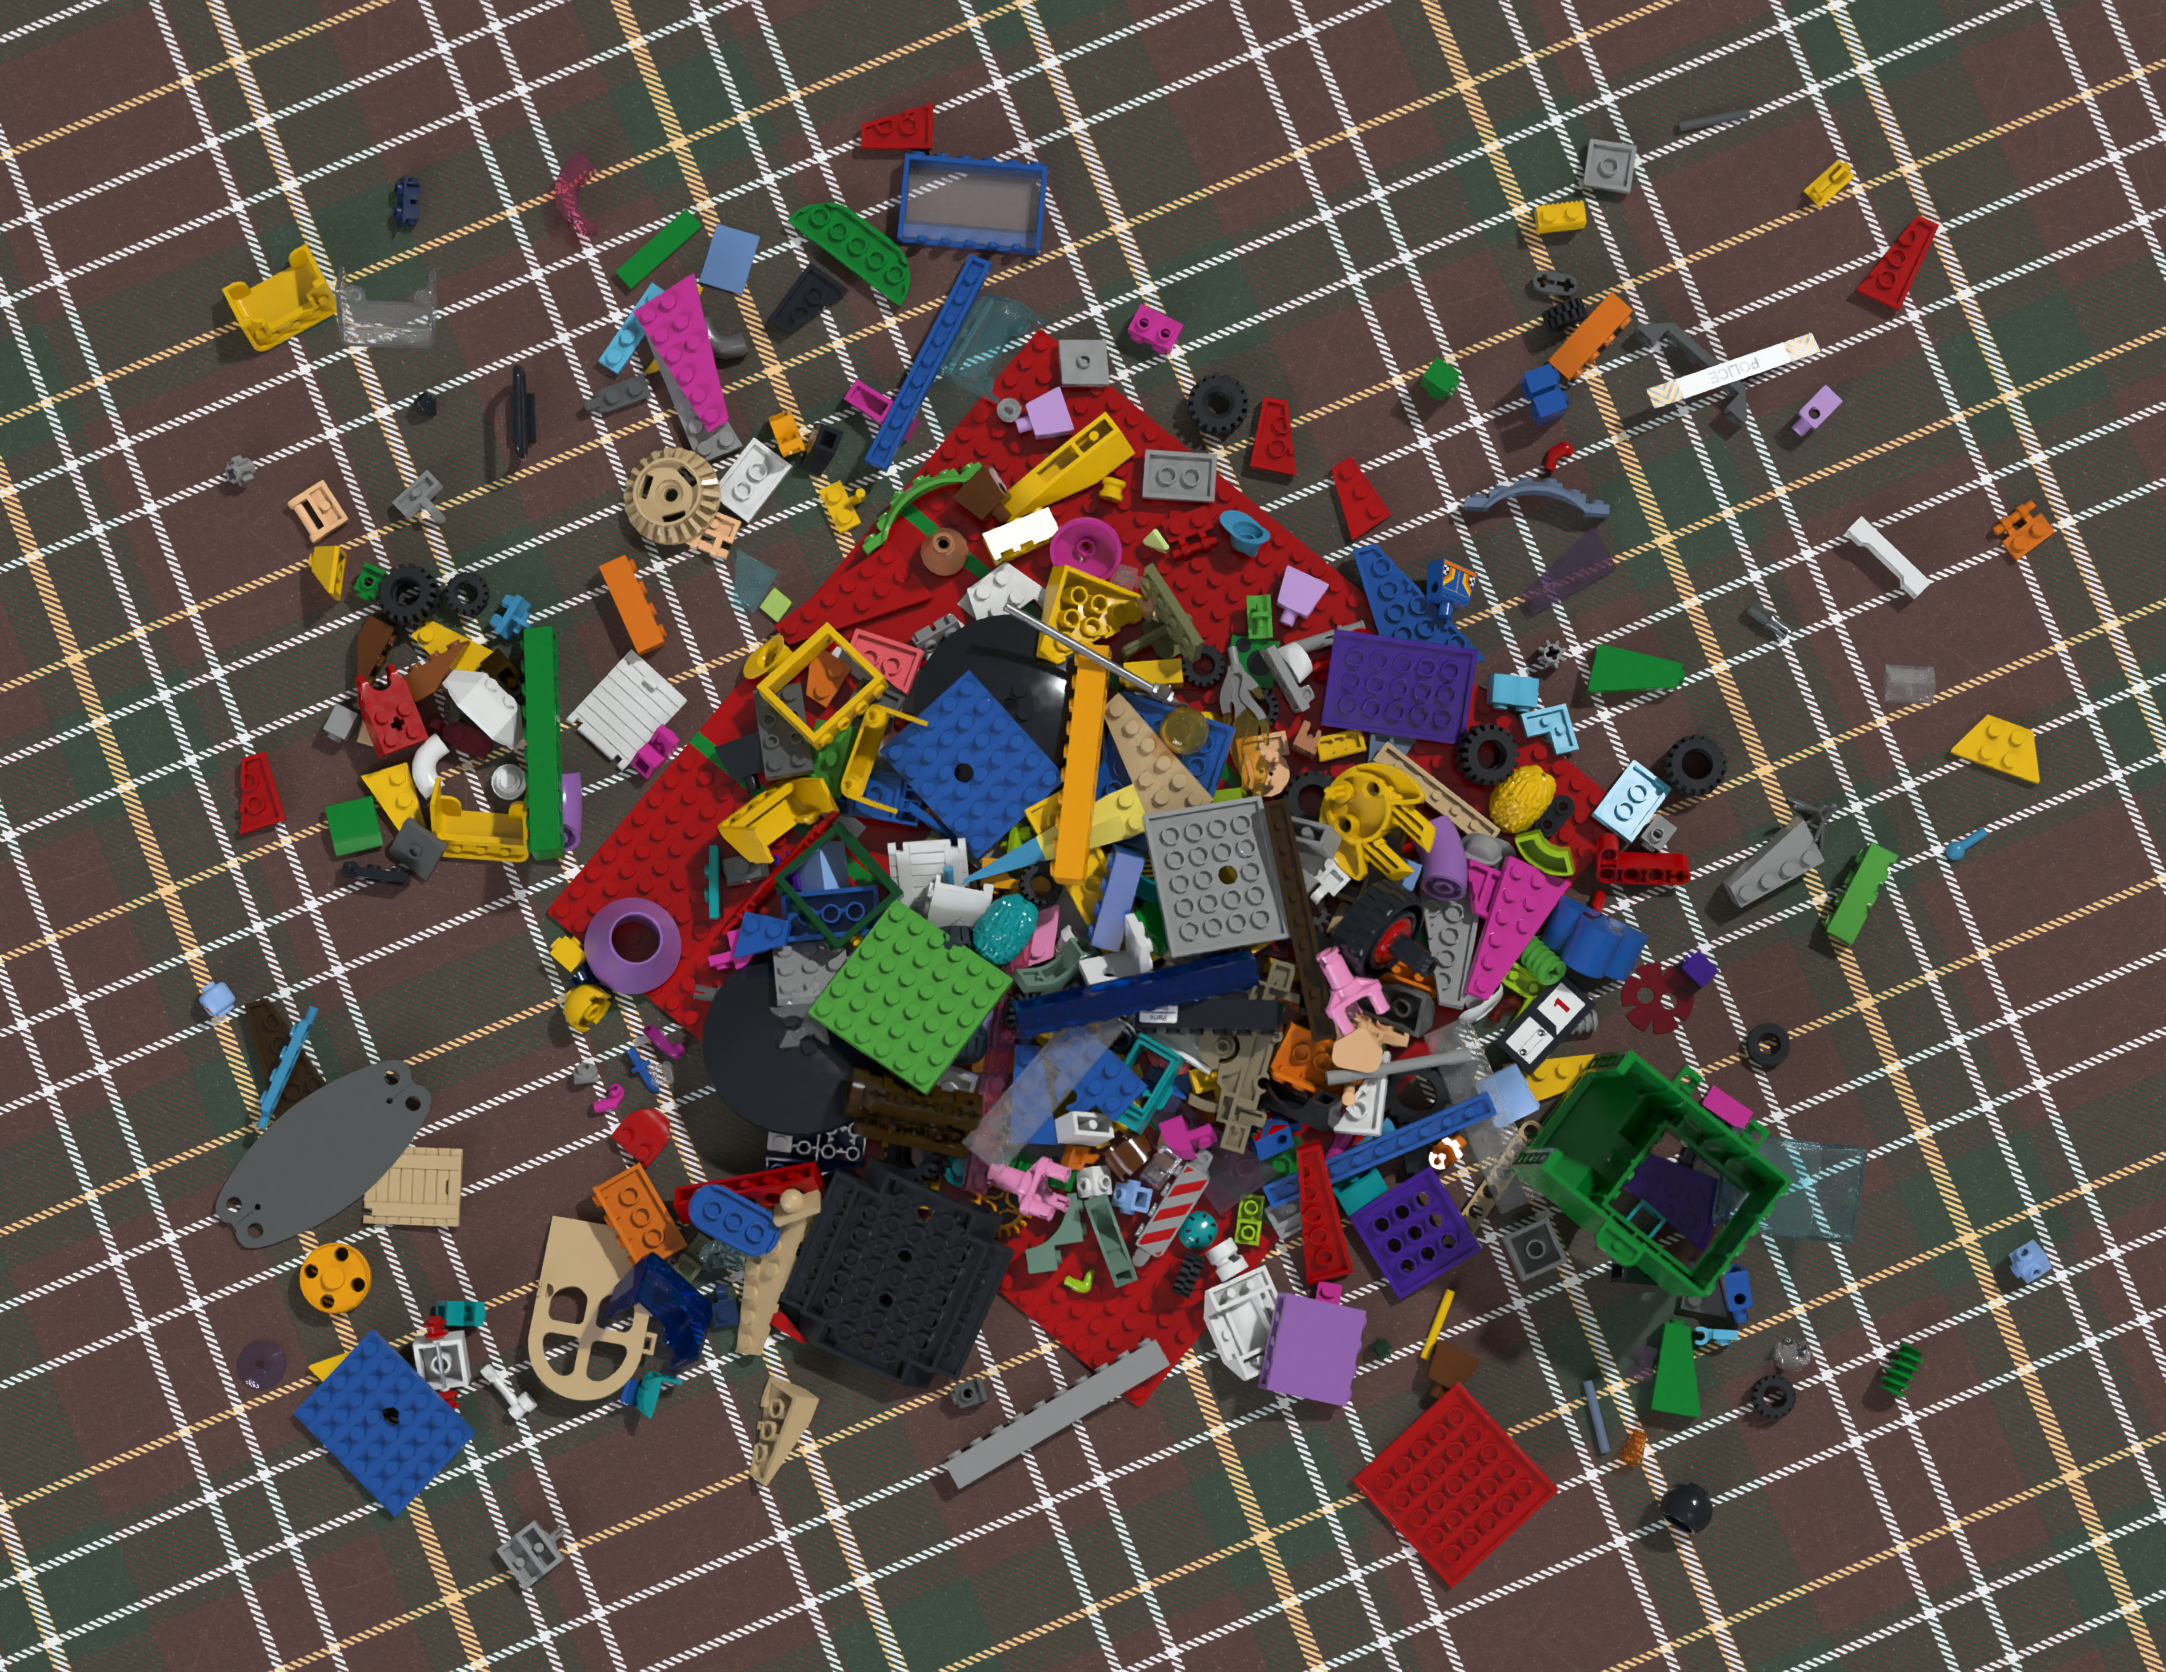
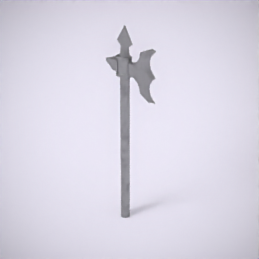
M1006 602L1003 611L1148 693L1140 692L1136 689L1126 690V692L1163 704L1165 703L1166 705L1170 704L1178 709L1196 714L1187 703L1180 702L1174 697L1175 693L1172 692L1171 685L1163 683L1160 685L1157 682L1153 685L1013 604Z

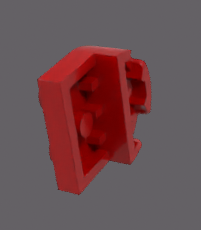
M639 1108L629 1114L610 1137L647 1168L661 1151L668 1146L671 1140L670 1122L661 1111L655 1108Z

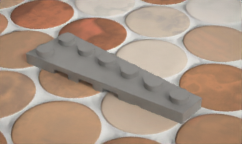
M645 332L693 452L709 462L743 448L741 441L729 422L708 433Z

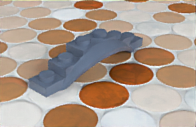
M1520 477L1510 487L1503 485L1494 486V489L1489 490L1488 498H1484L1483 494H1470V497H1465L1464 510L1487 512L1491 505L1503 499L1523 495L1546 496L1570 503L1583 510V517L1607 518L1610 505L1604 504V501L1590 500L1588 504L1586 503V494H1580V490L1562 488L1563 483H1557L1556 479L1547 478L1543 479L1542 482H1533V478Z

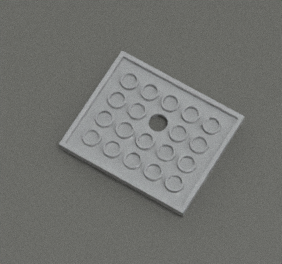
M1261 795L1142 816L1170 959L1290 938ZM1225 866L1235 870L1237 875L1236 881L1229 885L1222 883L1218 877L1219 870Z

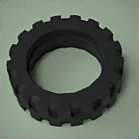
M1435 1067L1389 1074L1385 1106L1389 1108V1113L1393 1117L1396 1116L1399 1122H1407L1409 1124L1443 1110L1447 1105L1449 1096L1447 1078H1444L1440 1068L1437 1069ZM1421 1075L1428 1078L1434 1084L1436 1099L1430 1107L1423 1110L1409 1109L1399 1102L1396 1096L1398 1083L1407 1076Z

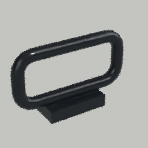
M516 364L512 372L513 394H510L511 434L517 458L520 461H526L528 458V442H537L535 394L526 393L524 368L522 365Z

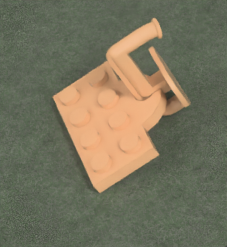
M1356 1013L1355 1018L1349 1019L1352 1026H1354V1030L1349 1034L1340 1036L1335 1025L1337 1040L1334 1042L1332 1061L1340 1068L1366 1073L1374 1072L1381 1063L1383 1053L1381 1045L1387 1043L1394 1047H1407L1409 1034L1362 1013L1360 1015ZM1357 1080L1350 1081L1344 1085V1093L1341 1098L1342 1103L1346 1106H1351L1356 1101L1354 1094Z

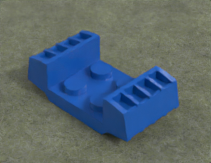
M872 769L863 793V797L898 809L897 814L853 800L842 793L840 799L833 797L841 816L853 818L857 816L894 822L902 826L919 827L920 820L905 810L904 805L907 801H911L922 809L923 799L899 773Z

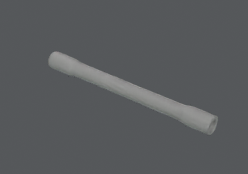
M1467 1047L1449 1050L1445 1053L1380 1063L1379 1068L1371 1073L1345 1068L1326 1071L1325 1077L1327 1085L1331 1086L1349 1083L1353 1080L1441 1065L1471 1062L1472 1057L1470 1048Z

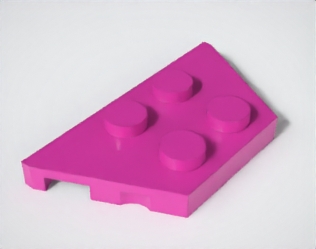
M1467 859V880L1471 913L1486 919L1501 872L1473 859Z

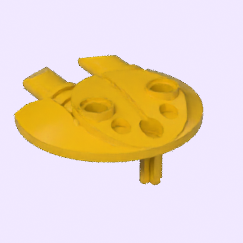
M1364 763L1346 770L1332 782L1330 787L1324 789L1326 794L1321 804L1319 823L1331 825L1342 837L1334 856L1338 863L1335 860L1334 862L1346 875L1361 881L1368 874L1370 862L1387 878L1399 881L1413 874L1415 871L1386 845L1387 841L1383 839L1392 831L1391 828L1395 826H1400L1425 851L1430 853L1435 839L1436 828L1415 809L1414 805L1423 803L1427 796L1414 778L1405 771L1386 763ZM1375 783L1379 786L1378 794L1374 790ZM1347 819H1348V820L1350 821V823H1351V829H1350V830H1349V829L1347 828V826H1346V821H1347Z

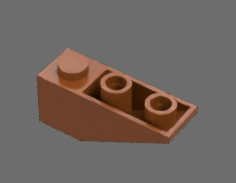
M458 639L447 645L448 650L441 654L440 651H437L427 657V663L421 665L419 662L407 669L409 673L402 678L407 682L415 702L424 700L444 688L443 681L456 669L470 645L469 640L460 642Z

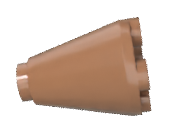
M940 528L933 530L925 537L921 545L923 564L929 571L937 575L948 576L958 573L968 559L966 540L959 532L953 529ZM943 541H945V543L948 544V546L945 549H941L939 547V545L942 544Z

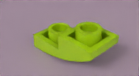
M1241 1192L1234 1243L1259 1246L1265 1195Z

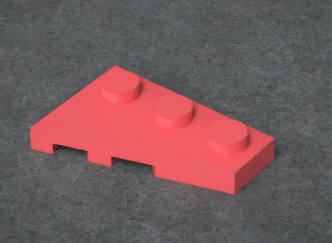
M856 628L850 644L885 677L887 682L908 697L924 651Z

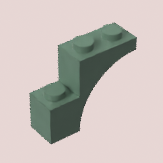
M1076 1193L1067 1194V1197L1071 1198L1070 1206L1067 1205L1069 1209L1057 1232L1045 1243L1025 1250L1029 1274L1058 1270L1057 1265H1062L1060 1250L1055 1251V1246L1083 1242V1237L1087 1236L1086 1223L1080 1222L1079 1212H1084L1082 1198H1077Z
M1107 1193L1084 1201L1115 1288L1138 1280Z

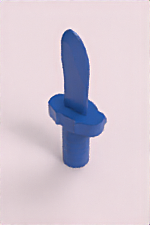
M635 1046L628 1049L626 1052L635 1067L631 1068L632 1073L634 1074L639 1071L647 1088L654 1094H659L660 1089L646 1068L651 1064L650 1060L648 1059L643 1062Z

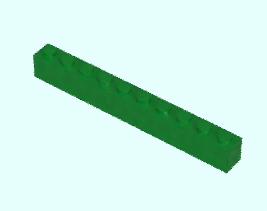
M546 626L524 629V638L520 640L521 650L525 660L521 661L523 675L525 674V682H522V693L524 697L526 696V704H523L522 710L527 722V726L523 727L524 739L527 741V748L524 749V759L528 763V771H525L524 777L525 783L529 787V793L525 794V802L527 808H529V815L526 816V826L530 830V838H527L526 843L528 852L532 853L536 861L565 857L558 640L553 627Z

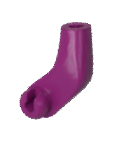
M648 1024L644 1027L643 1033L661 1051L676 1060L682 1058L681 1055L686 1052V1048L681 1042H676L673 1045L667 1035L654 1025Z

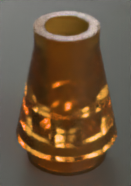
M1634 1429L1620 1452V1461L1638 1467L1640 1462H1643L1648 1433Z

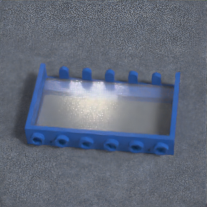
M912 151L911 154H905L897 235L898 243L1040 255L1048 166H1044L1041 162H1030L1029 165L1020 164V161L1008 159L1006 162H996L995 158L984 157L982 160H972L973 157L967 155L950 158L948 154L935 153V156H927L921 151Z

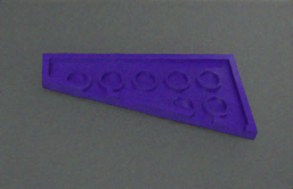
M1650 1153L1642 1164L1638 1163L1634 1168L1635 1174L1627 1184L1623 1183L1622 1186L1639 1200L1644 1199L1667 1219L1666 1222L1704 1252L1729 1183Z

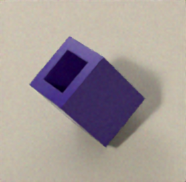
M1699 950L1695 954L1690 951L1680 961L1683 965L1679 970L1699 990L1719 972Z

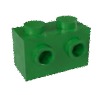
M1436 357L1423 375L1420 385L1427 390L1426 393L1431 398L1444 401L1447 396L1451 398L1457 391L1460 384L1458 380L1460 372Z

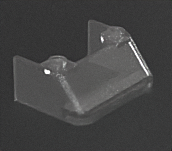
M345 266L339 267L335 286L339 337L345 345L428 349L434 345L438 305L436 269L430 270L427 288H420L414 293V302L367 301V295L363 288L357 285H346Z

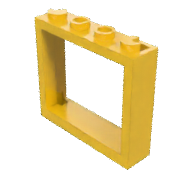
M826 622L756 687L760 695L819 751L827 743L830 744L833 741V737L840 731L846 730L858 714L861 715L867 710L870 703L876 698L882 697L881 693L889 686L885 677ZM834 641L873 679L814 733L775 694Z

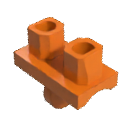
M1459 1133L1451 1139L1446 1136L1429 1151V1165L1437 1171L1447 1169L1463 1155L1460 1150L1467 1145V1142Z

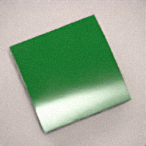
M372 795L325 806L336 856L384 845Z

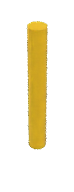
M1446 1289L1420 1355L1421 1358L1430 1359L1455 1295L1454 1291Z

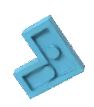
M1566 704L1519 715L1525 739L1548 734L1554 757L1579 750Z

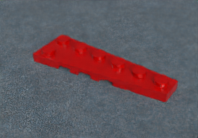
M1316 1141L1296 1147L1304 1269L1306 1283L1311 1285L1353 1273V1268L1321 1143Z

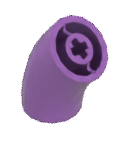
M580 772L562 774L565 852L572 851L578 847L581 840L583 801Z
M1447 815L1430 821L1436 828L1435 839L1430 853L1425 851L1413 838L1411 843L1417 852L1420 864L1423 865L1421 868V888L1423 891L1439 900L1455 901L1461 899L1466 894L1468 879L1467 859L1462 840L1450 817Z

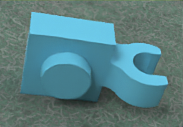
M1695 1327V1331H1701L1704 1334L1703 1340H1694L1696 1345H1704L1710 1339H1717L1716 1344L1731 1345V1340H1738V1330Z

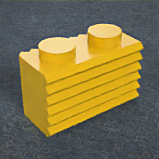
M1576 200L1575 203L1571 201L1565 204L1557 202L1556 205L1554 203L1552 205L1547 204L1546 206L1544 204L1542 206L1538 205L1534 213L1537 234L1584 229L1586 225L1585 206L1582 200L1580 202Z

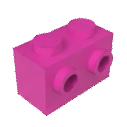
M1141 304L1128 328V334L1137 343L1143 344L1146 342L1152 345L1151 349L1159 354L1164 355L1166 352L1171 355L1184 325Z

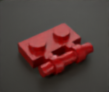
M1206 505L1161 521L1168 544L1170 545L1175 542L1179 544L1180 548L1171 550L1174 559L1180 557L1187 558L1191 556V553L1203 549L1207 551L1211 549V546L1220 544L1217 535L1211 537L1206 535L1207 531L1214 529ZM1196 535L1199 536L1200 541L1187 545L1185 539Z

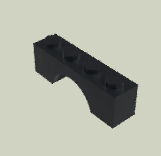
M1268 1070L1267 1073L1270 1078L1262 1077L1258 1080V1086L1261 1089H1266V1092L1260 1095L1258 1105L1325 1133H1328L1339 1123L1342 1098L1324 1090H1320L1312 1098H1300L1290 1092L1283 1083L1272 1079V1074Z

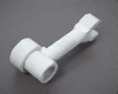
M490 1364L480 1371L511 1405L508 1411L514 1419L519 1420L526 1412L530 1413L538 1406L535 1400L525 1391L517 1398Z

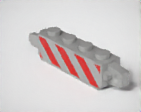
M1199 1149L1196 1153L1197 1159L1187 1160L1185 1164L1179 1163L1173 1173L1176 1176L1172 1184L1167 1182L1160 1193L1163 1196L1159 1205L1154 1203L1147 1214L1150 1216L1149 1221L1146 1225L1141 1223L1134 1234L1138 1237L1135 1243L1138 1247L1132 1258L1135 1266H1144L1151 1254L1155 1257L1164 1254L1209 1183L1210 1175L1207 1170L1213 1158L1211 1152L1206 1149Z

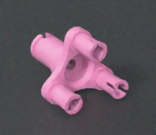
M1334 946L1333 948L1329 947L1321 951L1316 956V960L1320 962V967L1331 986L1329 989L1331 997L1325 1012L1329 1018H1332L1340 1036H1344L1354 1030V1026H1352L1349 1019L1355 1018L1356 1013L1360 1015L1363 1012L1356 1000L1364 996L1368 997L1377 1015L1386 1012L1391 1006L1381 991L1382 986L1379 980L1352 975L1344 958L1338 953V947Z
M1042 1156L1027 1172L1004 1164L1000 1165L998 1162H994L989 1169L987 1184L1018 1195L1021 1214L1027 1216L1032 1214L1051 1221L1055 1209L1067 1212L1069 1208L1066 1205L1070 1206L1071 1203L1070 1197L1053 1193L1048 1187V1176L1066 1183L1070 1178L1071 1168L1054 1163L1050 1158Z

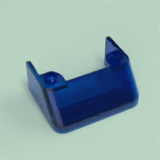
M650 1252L642 1256L615 1285L606 1315L610 1318L638 1303L664 1325L663 1342L673 1351L669 1371L672 1373L700 1360L713 1314L712 1305L703 1294L657 1253Z

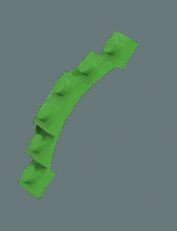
M979 461L975 464L972 462L961 469L962 474L958 475L954 468L950 471L945 469L932 478L929 474L925 477L920 475L910 483L912 486L906 491L901 489L891 497L890 510L877 519L879 522L876 524V527L880 533L878 535L873 533L864 540L865 544L862 545V548L867 556L888 542L887 536L891 525L906 507L922 495L936 488L960 482L964 485L982 467Z

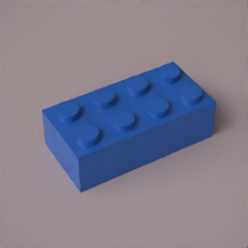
M877 885L797 892L838 939L880 904ZM786 895L784 897L781 896L783 920L793 922L788 943L821 941L824 937L819 931L814 933L805 923L808 919L802 913L798 915L789 904L792 901ZM875 921L859 936L867 935L874 927V925L877 923V921Z

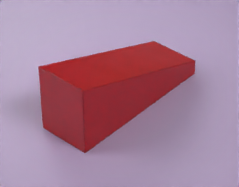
M779 1307L777 1313H773L770 1324L806 1345L807 1339L800 1334L796 1326Z

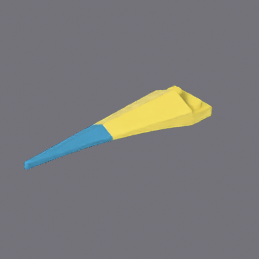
M1133 784L1110 793L1095 802L1090 849L1130 839L1145 832L1142 816L1145 815V812ZM1055 825L966 877L962 882L967 883L1036 864L1037 862L1055 859L1056 852H1053L1054 838H1058L1059 829H1056Z

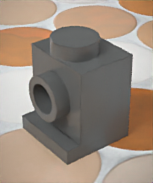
M982 1377L953 1385L954 1390L950 1391L954 1406L959 1404L960 1409L988 1400ZM966 1389H971L973 1391V1396L971 1398H966L964 1396V1391Z

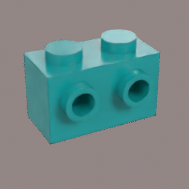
M1375 1166L1331 1184L1334 1197L1348 1216L1389 1190Z

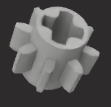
M241 455L231 458V462L227 463L225 474L230 482L233 484L239 483L241 487L249 484L250 480L254 479L255 466L250 459H242Z
M1546 640V648H1538L1542 656L1537 661L1543 660L1546 663L1545 669L1549 665H1553L1555 669H1558L1557 662L1566 661L1562 657V653L1567 649H1561L1558 646L1559 640L1555 644H1550V641ZM1549 649L1552 652H1557L1555 660L1552 657L1546 656Z

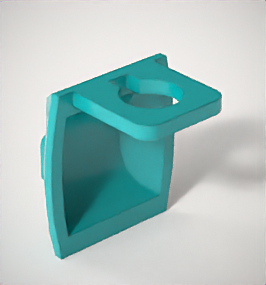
M652 1370L643 1376V1381L638 1386L635 1396L637 1398L636 1408L647 1417L652 1418L662 1381L682 1385L683 1381L676 1376Z

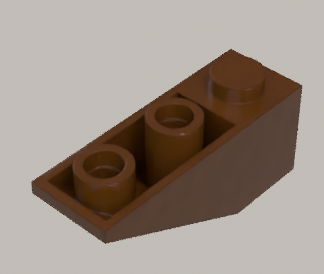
M369 615L358 635V676L363 675L365 680L373 687L376 680L374 675L377 669L381 670L387 660L385 654L389 648L392 649L398 640L396 635L398 631L394 627Z

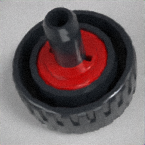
M1384 879L1373 884L1354 901L1342 918L1332 942V948L1334 946L1338 947V953L1344 958L1351 973L1360 978L1378 979L1395 967L1399 961L1414 972L1420 973L1421 977H1428L1434 972L1438 964L1436 957H1432L1431 953L1415 942L1425 916L1423 901L1408 888L1392 879Z

